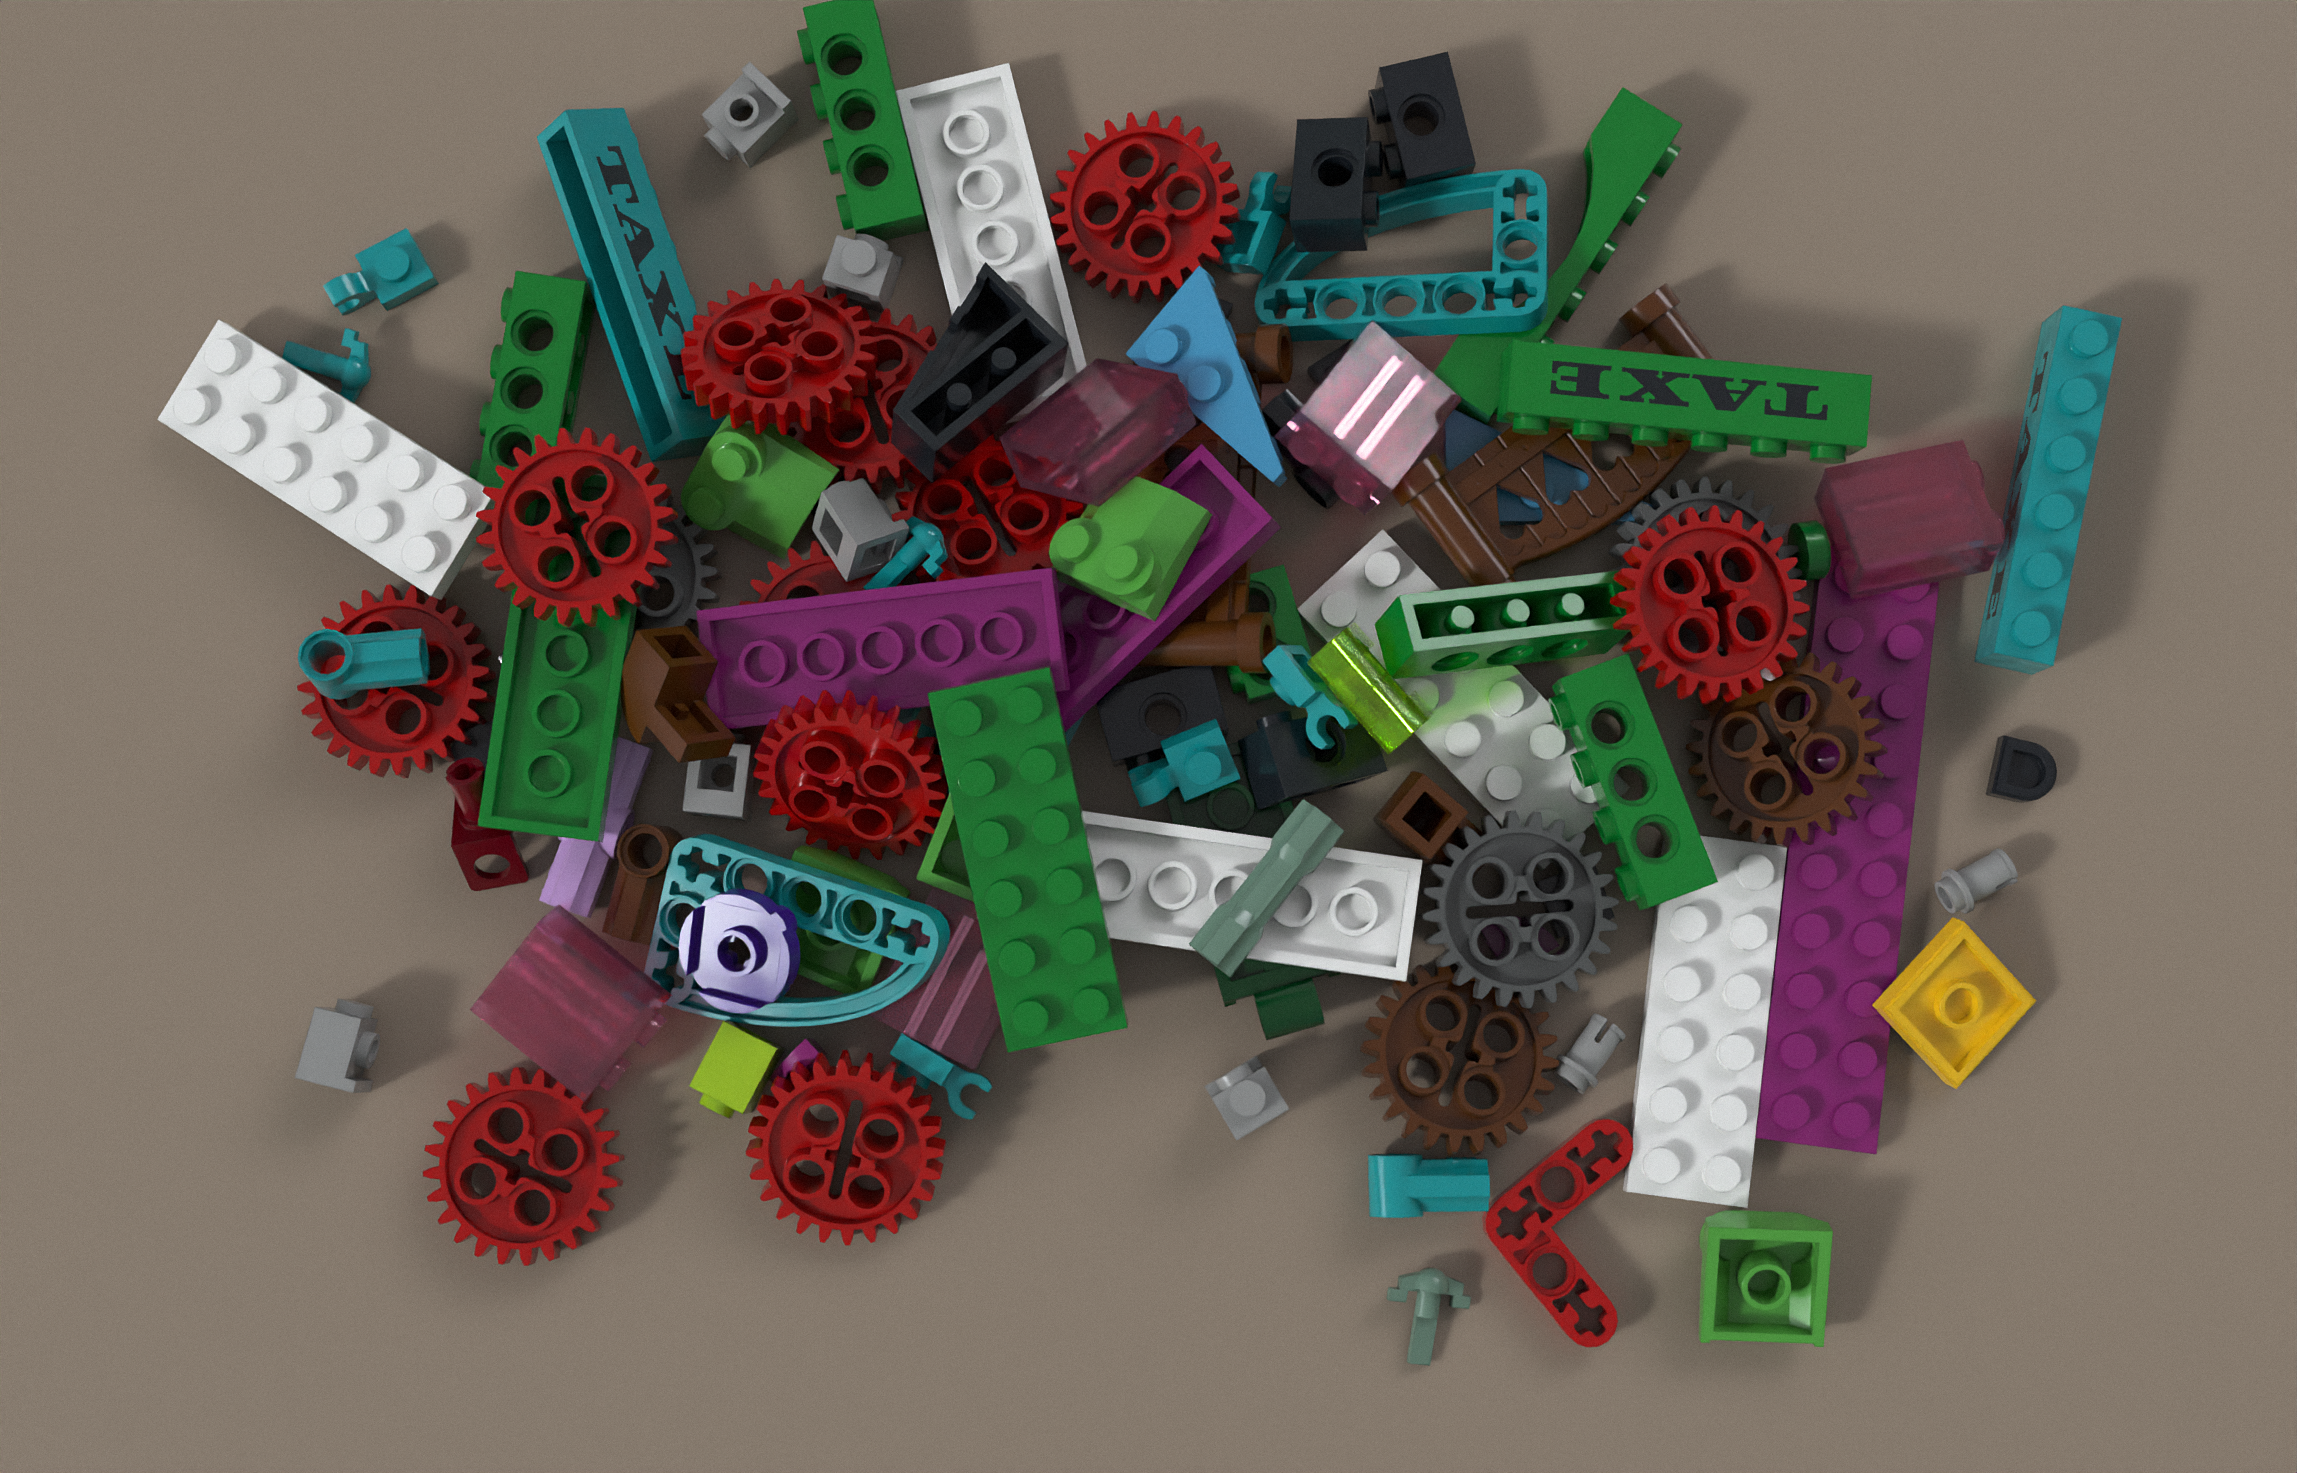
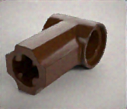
M638 824L630 827L622 834L617 846V857L620 867L602 932L626 941L650 945L670 855L673 848L681 840H684L677 830L669 826ZM652 836H655L660 841L662 847V856L654 867H650L645 862L643 856V847Z

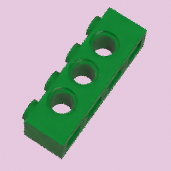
M832 0L803 7L807 28L797 30L805 65L816 63L820 83L810 85V90L818 120L828 118L833 138L823 140V146L831 175L842 174L846 194L837 195L836 202L844 231L854 228L856 234H866L882 241L928 231L927 220L874 0ZM845 57H856L862 61L859 69L852 74L840 75L833 71L836 63ZM866 111L875 115L873 123L864 130L855 131L846 127L848 119L857 112ZM880 166L888 170L886 179L879 185L865 186L859 183L860 175L869 167Z
M516 271L513 288L507 287L503 293L501 320L506 323L502 345H495L490 361V375L492 379H495L492 402L486 401L480 414V435L485 437L481 459L473 461L469 474L471 478L486 487L501 489L505 481L495 470L497 465L504 466L512 471L518 467L509 466L508 453L515 444L522 441L531 442L532 456L537 453L535 447L536 435H541L553 447L557 446L559 428H565L571 435L573 434L596 307L590 287L586 281ZM542 328L553 329V339L545 349L540 351L529 350V340L534 332ZM530 385H542L543 394L541 400L531 408H519L518 399L520 393Z
M1618 571L1398 595L1374 624L1389 680L1606 654L1630 631L1613 628V623L1627 615L1626 609L1610 604V599L1613 596L1625 591L1624 586L1613 579L1614 574Z
M1627 653L1560 678L1552 686L1555 696L1548 699L1550 710L1559 730L1563 732L1569 729L1577 752L1570 755L1571 763L1580 785L1583 788L1591 786L1599 809L1593 811V819L1605 845L1614 844L1622 865L1615 868V875L1626 901L1635 900L1639 911L1717 883V877L1629 654ZM1606 713L1617 720L1620 726V737L1616 743H1603L1595 737L1591 727L1595 714ZM1628 769L1639 776L1642 782V793L1638 800L1629 801L1618 795L1614 787V777L1618 770ZM1644 825L1655 827L1663 835L1665 842L1664 850L1658 858L1647 857L1638 849L1636 836L1639 829Z

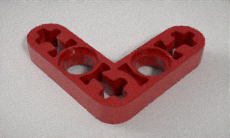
M1606 1118L1593 1119L1580 1127L1489 1203V1211H1484L1482 1217L1483 1230L1490 1242L1562 1331L1575 1343L1585 1347H1599L1611 1339L1615 1334L1618 1324L1617 1311L1609 1298L1551 1227L1621 1171L1631 1160L1634 1149L1633 1139L1628 1129L1621 1123ZM1598 1131L1607 1136L1615 1133L1619 1139L1613 1145L1617 1156L1611 1161L1606 1157L1599 1156L1589 1163L1586 1167L1595 1172L1596 1175L1587 1182L1581 1167L1568 1159L1566 1154L1575 1148L1577 1156L1583 1158L1595 1147V1142L1591 1138L1594 1132ZM1561 1166L1572 1174L1574 1189L1567 1199L1554 1202L1544 1196L1541 1190V1179L1548 1169ZM1528 1186L1534 1200L1547 1209L1549 1214L1540 1221L1538 1213L1532 1210L1520 1221V1225L1524 1230L1521 1236L1516 1238L1509 1232L1499 1236L1496 1229L1502 1221L1497 1213L1504 1207L1514 1213L1525 1206L1528 1201L1519 1196V1193ZM1545 1253L1558 1254L1566 1264L1564 1280L1559 1285L1551 1288L1540 1286L1533 1277L1534 1262ZM1579 1279L1585 1284V1288L1574 1293L1589 1308L1592 1309L1600 1305L1603 1310L1597 1317L1602 1327L1595 1333L1587 1328H1583L1578 1332L1575 1330L1574 1325L1580 1318L1566 1300L1562 1303L1559 1310L1552 1303L1553 1300L1570 1293Z

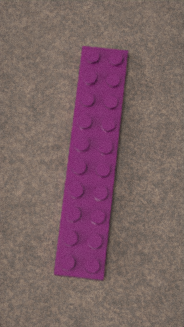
M1830 545V570L1825 578L1814 581L1806 655L1810 652L1820 659V672L1832 661L1843 668L1839 683L1851 676H1854L1862 683L1859 692L1853 699L1869 695L1875 700L1877 705L1864 717L1878 718L1885 724V729L1870 736V739L1887 747L1888 753L1870 758V764L1884 773L1883 779L1865 778L1862 786L1872 794L1874 799L1872 802L1856 797L1852 800L1850 804L1858 817L1855 822L1839 813L1834 817L1837 835L1832 836L1820 826L1814 827V844L1807 845L1802 842L1797 832L1793 831L1792 840L1787 848L1755 1138L1877 1155L1891 1025L1872 1004L1896 979L1942 560ZM1801 695L1799 720L1803 719L1810 710L1811 700L1809 695ZM1837 746L1824 747L1817 753L1814 760L1817 774L1831 772L1837 766L1840 758ZM1794 760L1793 768L1800 780L1805 795H1811L1813 793V786Z

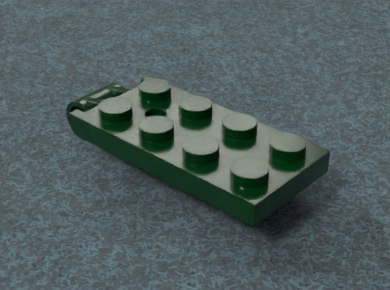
M1238 742L1228 744L1227 746L1241 779L1187 801H1184L1179 786L1172 789L1165 797L1173 824L1273 838L1294 811L1292 801L1258 810ZM1245 959L1230 978L1213 965L1225 1007L1237 1004L1236 1000L1254 996L1266 1041L1325 1024L1313 978L1327 974L1328 977L1341 974V972Z

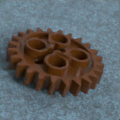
M1810 652L1805 656L1800 667H1798L1796 658L1786 663L1779 661L1783 674L1772 681L1762 677L1764 688L1751 695L1742 687L1741 697L1727 703L1723 696H1721L1718 701L1714 700L1708 704H1702L1710 712L1708 720L1693 719L1690 721L1692 727L1703 733V739L1686 744V750L1701 756L1703 761L1690 767L1688 773L1695 778L1708 779L1696 792L1697 796L1705 801L1719 798L1710 814L1718 820L1725 819L1733 814L1729 830L1738 835L1744 833L1752 824L1751 839L1762 845L1766 842L1772 830L1776 844L1783 848L1789 847L1793 831H1796L1802 842L1807 845L1814 844V827L1820 826L1832 836L1837 835L1835 816L1840 813L1855 822L1858 817L1850 804L1852 800L1856 797L1872 802L1874 799L1872 794L1862 786L1865 778L1883 779L1884 773L1870 764V758L1887 754L1888 748L1881 743L1871 741L1870 736L1885 729V724L1878 718L1864 717L1877 705L1875 700L1869 695L1853 699L1859 692L1862 683L1854 676L1846 678L1839 683L1843 668L1833 661L1820 672V659ZM1809 695L1811 706L1808 714L1799 721L1788 722L1786 707L1789 702L1796 696ZM1762 703L1768 704L1778 731L1794 742L1789 747L1790 752L1813 786V793L1811 795L1804 794L1793 766L1777 756L1782 752V746L1759 712V706ZM1749 724L1756 725L1757 739L1754 745L1746 751L1736 752L1733 743L1737 731ZM1837 746L1840 752L1837 766L1831 772L1817 774L1814 767L1817 753L1824 747ZM1783 776L1786 788L1782 798L1777 802L1765 804L1761 797L1764 783L1771 777Z
M1420 964L1412 971L1414 987L1407 981L1395 980L1393 982L1392 988L1398 1001L1381 995L1375 1003L1386 1018L1369 1017L1365 1023V1027L1369 1031L1379 1036L1378 1039L1364 1041L1360 1046L1361 1052L1376 1057V1062L1367 1065L1361 1071L1362 1076L1379 1078L1381 1083L1373 1090L1369 1098L1370 1100L1389 1099L1392 1105L1386 1110L1382 1119L1387 1122L1399 1115L1406 1119L1401 1133V1137L1404 1139L1412 1135L1417 1129L1424 1131L1423 1149L1429 1150L1441 1137L1445 1138L1449 1156H1454L1458 1152L1462 1140H1467L1473 1155H1478L1484 1149V1136L1486 1135L1497 1148H1500L1507 1143L1505 1125L1516 1134L1521 1135L1528 1129L1521 1112L1538 1117L1544 1111L1541 1103L1533 1095H1549L1554 1091L1555 1086L1547 1079L1541 1077V1073L1553 1071L1559 1066L1558 1060L1543 1055L1544 1049L1558 1041L1557 1036L1539 1034L1538 1027L1550 1015L1548 1012L1530 1014L1527 1008L1521 1006L1518 997L1514 993L1507 1007L1496 1005L1495 988L1493 987L1482 1000L1473 997L1474 978H1471L1461 986H1457L1452 983L1455 973H1452L1450 966L1438 967L1436 965L1435 976L1431 977ZM1441 1004L1449 1008L1454 1016V1028L1449 1031H1440L1432 1027L1426 1017L1427 1006ZM1475 1006L1479 1009L1480 1014L1464 1051V1056L1471 1061H1468L1456 1074L1448 1106H1442L1439 1103V1096L1454 1062V1055L1447 1051H1451L1461 1040L1467 1023L1469 1009ZM1497 1025L1507 1031L1511 1039V1048L1508 1052H1495L1487 1046L1483 1037L1485 1026ZM1415 1059L1424 1060L1429 1063L1434 1069L1436 1076L1434 1086L1422 1088L1414 1085L1407 1076V1063ZM1480 1081L1489 1088L1492 1094V1105L1489 1109H1476L1467 1102L1464 1095L1466 1082Z

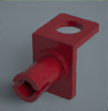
M467 757L452 763L446 770L447 777H445L455 795L451 847L467 883L473 891L525 883L529 879V871L513 836V831L478 826L485 768L479 759ZM485 855H498L505 858L510 865L504 871L489 873L479 869L475 861Z

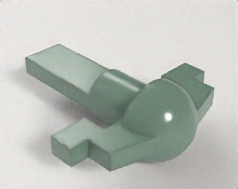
M1424 1268L1419 1272L1399 1275L1397 1287H1388L1386 1299L1389 1301L1406 1303L1408 1291L1417 1292L1407 1354V1362L1409 1364L1430 1366L1442 1294L1451 1295L1449 1305L1453 1308L1469 1309L1471 1297L1463 1295L1464 1284L1445 1275L1436 1268Z

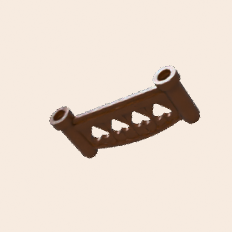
M1667 283L1649 294L1618 319L1632 338L1616 350L1715 360L1675 308L1680 303V300ZM1511 426L1451 471H1449L1437 453L1434 452L1398 478L1388 487V490L1401 507L1407 504L1410 505L1470 587L1517 582L1512 574L1519 567L1562 552L1592 537L1627 514L1650 495L1678 466L1691 450V441L1668 439V445L1660 447L1634 444V451L1630 456H1617L1614 467L1611 470L1604 471L1597 468L1593 463L1591 441L1573 438V429L1549 427V434L1526 435L1513 432V426ZM1543 454L1582 468L1588 475L1587 487L1580 491L1571 490L1569 499L1565 504L1557 505L1552 503L1546 495ZM1497 488L1537 503L1542 510L1541 521L1536 525L1525 524L1522 535L1517 539L1505 537L1499 527Z
M1285 323L1261 324L1256 332L1234 333L1240 357L1246 362L1260 401L1262 384H1285L1290 381L1293 370V344L1290 330ZM1133 361L1136 376L1138 378L1146 377L1148 386L1143 394L1135 418L1123 471L1159 485L1172 472L1168 467V457L1174 450L1185 448L1193 452L1202 444L1255 499L1257 468L1204 422L1183 436L1176 437L1171 435L1170 425L1177 416L1172 410L1174 396ZM1251 557L1135 667L1239 666L1243 673H1269L1270 671L1262 660L1276 648L1275 626L1269 612H1248Z

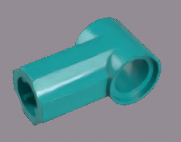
M421 628L344 635L336 630L322 629L313 632L304 639L299 647L297 657L302 671L317 690L330 699H345L364 689L428 684V675L430 674V659L426 635ZM336 655L345 656L344 663L337 671L330 674H320L322 665L330 657Z
M1422 1154L1368 1155L1369 1216L1410 1218L1423 1217L1424 1212L1489 1211L1490 1175L1488 1159L1476 1157L1423 1159Z

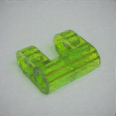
M1354 622L1307 661V664L1389 755L1427 722L1434 714V711L1415 690L1410 695L1404 691L1369 651L1375 644Z

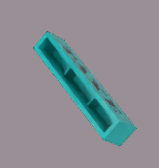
M624 108L565 110L537 136V140L651 462L701 456L708 442L727 415L716 420L711 418L710 404L698 407L694 391H688L686 387L681 358V349L685 348L683 334L685 331H694L692 318L698 314L695 300L688 289L677 258L676 247L670 238L658 205L656 191L651 185L642 160L637 138L632 132Z
M2063 305L2042 322L1974 659L1976 663L2030 675L2054 666L2122 322L2120 317Z

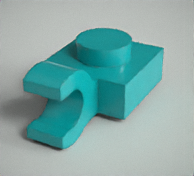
M1258 171L1253 176L1249 186V196L1244 209H1238L1241 216L1240 221L1225 225V227L1232 231L1235 242L1234 245L1219 243L1217 245V249L1224 261L1221 266H1217L1224 271L1256 275L1267 274L1287 222L1279 217V215L1289 212L1291 204L1292 186L1277 185L1273 194V187L1278 177L1276 173Z
M405 228L357 253L355 257L362 271L340 275L324 284L323 287L334 307H338L340 313L344 316L358 310L377 297L382 306L389 311L439 283L412 234Z
M1278 645L1262 660L1273 675L1270 678V683L1275 692L1289 705L1306 708L1308 713L1306 733L1309 740L1316 747L1331 749L1335 745V742L1327 734L1325 728L1326 722L1331 716L1335 717L1344 729H1353L1358 725L1354 712L1335 697V694L1338 692L1302 645Z
M1216 718L1160 741L1166 756L1165 758L1140 765L1127 772L1140 807L1160 801L1177 786H1179L1184 801H1187L1241 779Z
M908 1033L901 1034L889 1053L901 1061L896 1071L905 1078L914 1075L917 1078L916 1084L927 1090L932 1081L940 1086H944L948 1092V1102L951 1109L958 1116L965 1119H974L977 1112L962 1102V1090L969 1084L977 1085L986 1092H990L993 1087L991 1081L984 1075L963 1069L954 1061Z

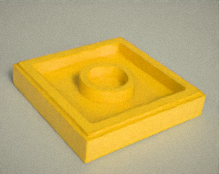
M1952 917L1872 1006L1945 1084L1957 1089L2036 1003V1000L1964 921Z

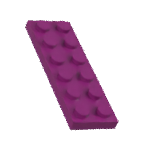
M1202 444L1159 484L1174 490L1207 509L1212 516L1155 621L1058 580L1070 690L1056 692L1065 732L1281 528Z
M1056 568L696 611L700 642L718 661L706 691L708 707L728 729L767 725L770 719H777L782 706L787 705L795 709L799 697L805 695L816 705L823 690H827L836 703H842L847 690L853 692L858 705L865 706L872 695L877 696L878 710L882 712L889 711L896 705L901 707V709L930 706L927 694L929 691L1046 666L1051 667L1056 692L1070 690Z

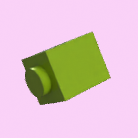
M723 1021L689 1086L703 1093L699 1103L717 1114L731 1119L735 1110L741 1114L752 1113L785 1048L736 1022Z

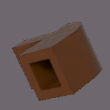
M686 625L636 631L622 670L621 702L625 720L638 744L661 742L678 763L728 757L736 737L703 701L718 661Z
M1416 771L1409 773L1373 818L1375 823L1404 851L1412 853L1417 859L1423 860L1422 863L1427 867L1430 864L1444 866L1449 864L1450 860L1441 849L1444 843H1450L1459 848L1464 847L1459 833L1460 828L1468 826L1479 836L1482 835V831L1465 817L1469 813L1465 808L1424 773ZM1482 864L1475 870L1473 878L1485 864Z

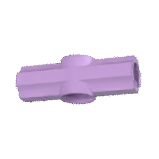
M618 737L603 843L558 837L561 843L554 862L550 867L539 901L586 918H591L612 860L618 859V842L622 834L630 827H633L635 811L632 809V806L651 761L652 749Z

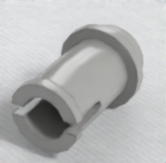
M1998 848L1991 851L1989 855L1958 871L1951 868L1943 871L1942 879L1935 882L1934 887L1938 899L1949 913L1955 914L1961 911L1967 914L1974 910L1975 902L2008 885L2017 883L2018 873L2009 856Z
M1596 1013L1591 1016L1590 1022L1565 1056L1561 1054L1557 1056L1556 1060L1559 1061V1066L1553 1072L1561 1082L1580 1094H1584L1589 1086L1592 1088L1597 1086L1599 1082L1595 1078L1620 1041L1622 1042L1626 1037L1620 1028L1612 1024L1601 1041L1596 1043L1607 1027L1606 1023L1608 1021Z

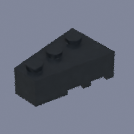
M986 262L977 274L976 283L961 307L958 306L949 319L948 328L933 351L930 350L893 409L891 443L931 483L940 478L1063 377L1069 343Z

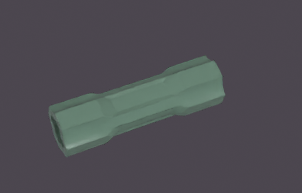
M1302 799L1272 838L1270 849L1233 897L1217 907L1189 945L1231 978L1261 940L1264 927L1301 879L1316 870L1342 837L1344 830L1317 807Z

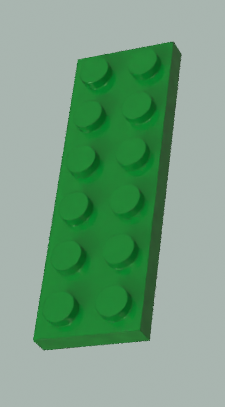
M592 475L586 479L581 490L583 501L591 502L603 496L608 484L606 476ZM558 478L554 483L555 489L574 523V529L568 532V534L583 545L589 561L591 575L598 577L601 574V568L585 541L581 527L587 521L573 511L566 493L565 482L563 478ZM540 498L530 503L525 514L528 526L540 525L547 519L551 509L549 499ZM619 529L609 534L604 545L607 557H619L627 551L631 542L628 530ZM570 553L559 554L549 564L548 573L552 582L563 581L572 573L574 560ZM517 587L512 590L478 826L603 843L622 714V670L632 644L637 607L626 599L618 601L620 607V619L618 620L611 618L603 608L598 609V619L594 627L585 624L580 611H577L571 627H565L558 622L557 608L544 622L534 617L536 600L523 610L512 604L518 589Z
M1046 666L929 691L927 693L1007 1052L1128 1028V1018L1051 667Z

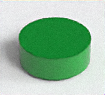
M1817 520L1791 524L1788 532V545L1798 546L1799 551L1790 557H1796L1798 560L1794 568L1802 570V576L1797 579L1811 581L1825 578L1831 565V549L1825 528Z

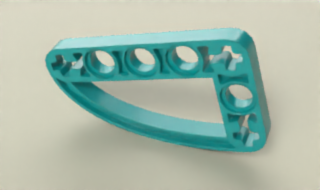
M1501 170L1434 180L1379 196V226L1369 227L1368 238L1390 229L1425 219L1493 208L1492 271L1302 280L1316 266L1339 251L1297 252L1295 242L1293 241L1274 259L1268 268L1267 274L1263 275L1256 292L1254 304L1259 325L1285 323L1290 330L1292 342L1503 333L1531 330L1541 324L1548 310L1549 204L1546 183L1539 174L1531 170ZM1528 194L1526 200L1527 220H1516L1514 204L1516 195ZM1518 240H1528L1537 246L1535 253L1527 259L1515 260L1504 253L1509 244ZM1466 293L1477 300L1474 307L1466 313L1455 314L1444 308V303L1454 294ZM1486 294H1494L1495 310H1488ZM1516 294H1527L1525 307H1513ZM1398 296H1408L1417 302L1414 310L1405 316H1392L1386 313L1384 309L1391 299ZM1339 299H1350L1358 305L1356 311L1344 319H1333L1325 313L1327 307ZM1313 302L1316 318L1308 319L1307 313H1310L1308 303ZM1280 305H1290L1291 309L1287 310L1286 318H1275V314H1278L1280 310Z
M704 833L681 840L673 848L670 855L644 970V982L647 991L658 1002L683 1011L719 1020L780 1027L815 1026L843 1022L878 1011L918 989L928 980L941 963L950 941V928L943 914L932 906L720 836ZM703 851L702 859L705 862L716 866L729 864L725 872L712 869L699 874V864L691 861L692 854ZM748 864H755L764 871L767 878V887L763 895L772 899L777 905L788 907L794 913L799 928L903 962V964L881 983L857 992L813 998L781 997L750 1013H730L707 1003L698 993L703 988L696 982L693 974L691 973L686 976L679 957L681 929L676 921V912L682 903H687L696 909L705 900L729 889H745L742 882V873ZM803 881L815 885L820 892L821 906L815 915L802 911L797 904L796 890ZM856 900L868 902L875 910L877 916L876 925L870 933L858 930L852 923L850 910ZM922 922V933L930 936V942L917 948L915 947L916 937L900 930L889 935L888 933L893 925L908 928ZM677 964L676 974L684 978V984L673 987L674 978L666 974V968Z

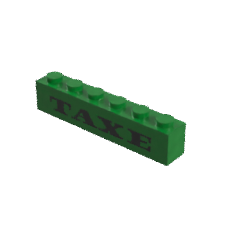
M1512 340L1502 351L1497 422L1513 423V432L1526 435L1549 434V427L1573 429L1572 437L1580 440L1604 441L1608 440L1609 433L1632 435L1631 443L1641 446H1667L1668 439L1691 441V449L1702 452H1725L1728 449V444L1750 446V455L1756 457L1783 458L1787 456V450L1810 452L1809 460L1812 462L1839 464L1846 462V456H1850L1867 447L1872 375Z

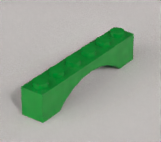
M1621 88L1592 132L1583 151L1586 178L1583 216L1572 249L1567 258L1548 280V310L1546 317L1535 328L1522 332L1459 334L1431 376L1426 392L1454 410L1485 425L1489 423L1494 414L1497 415L1502 351L1512 340L1555 343L1553 339L1546 336L1558 317L1567 323L1569 322L1587 292L1578 287L1589 269L1597 274L1601 273L1619 245L1612 241L1610 237L1621 221L1631 227L1649 200L1650 196L1641 191L1652 173L1662 179L1682 149L1674 144L1673 141L1683 124L1626 88ZM1526 300L1515 308L1525 307Z

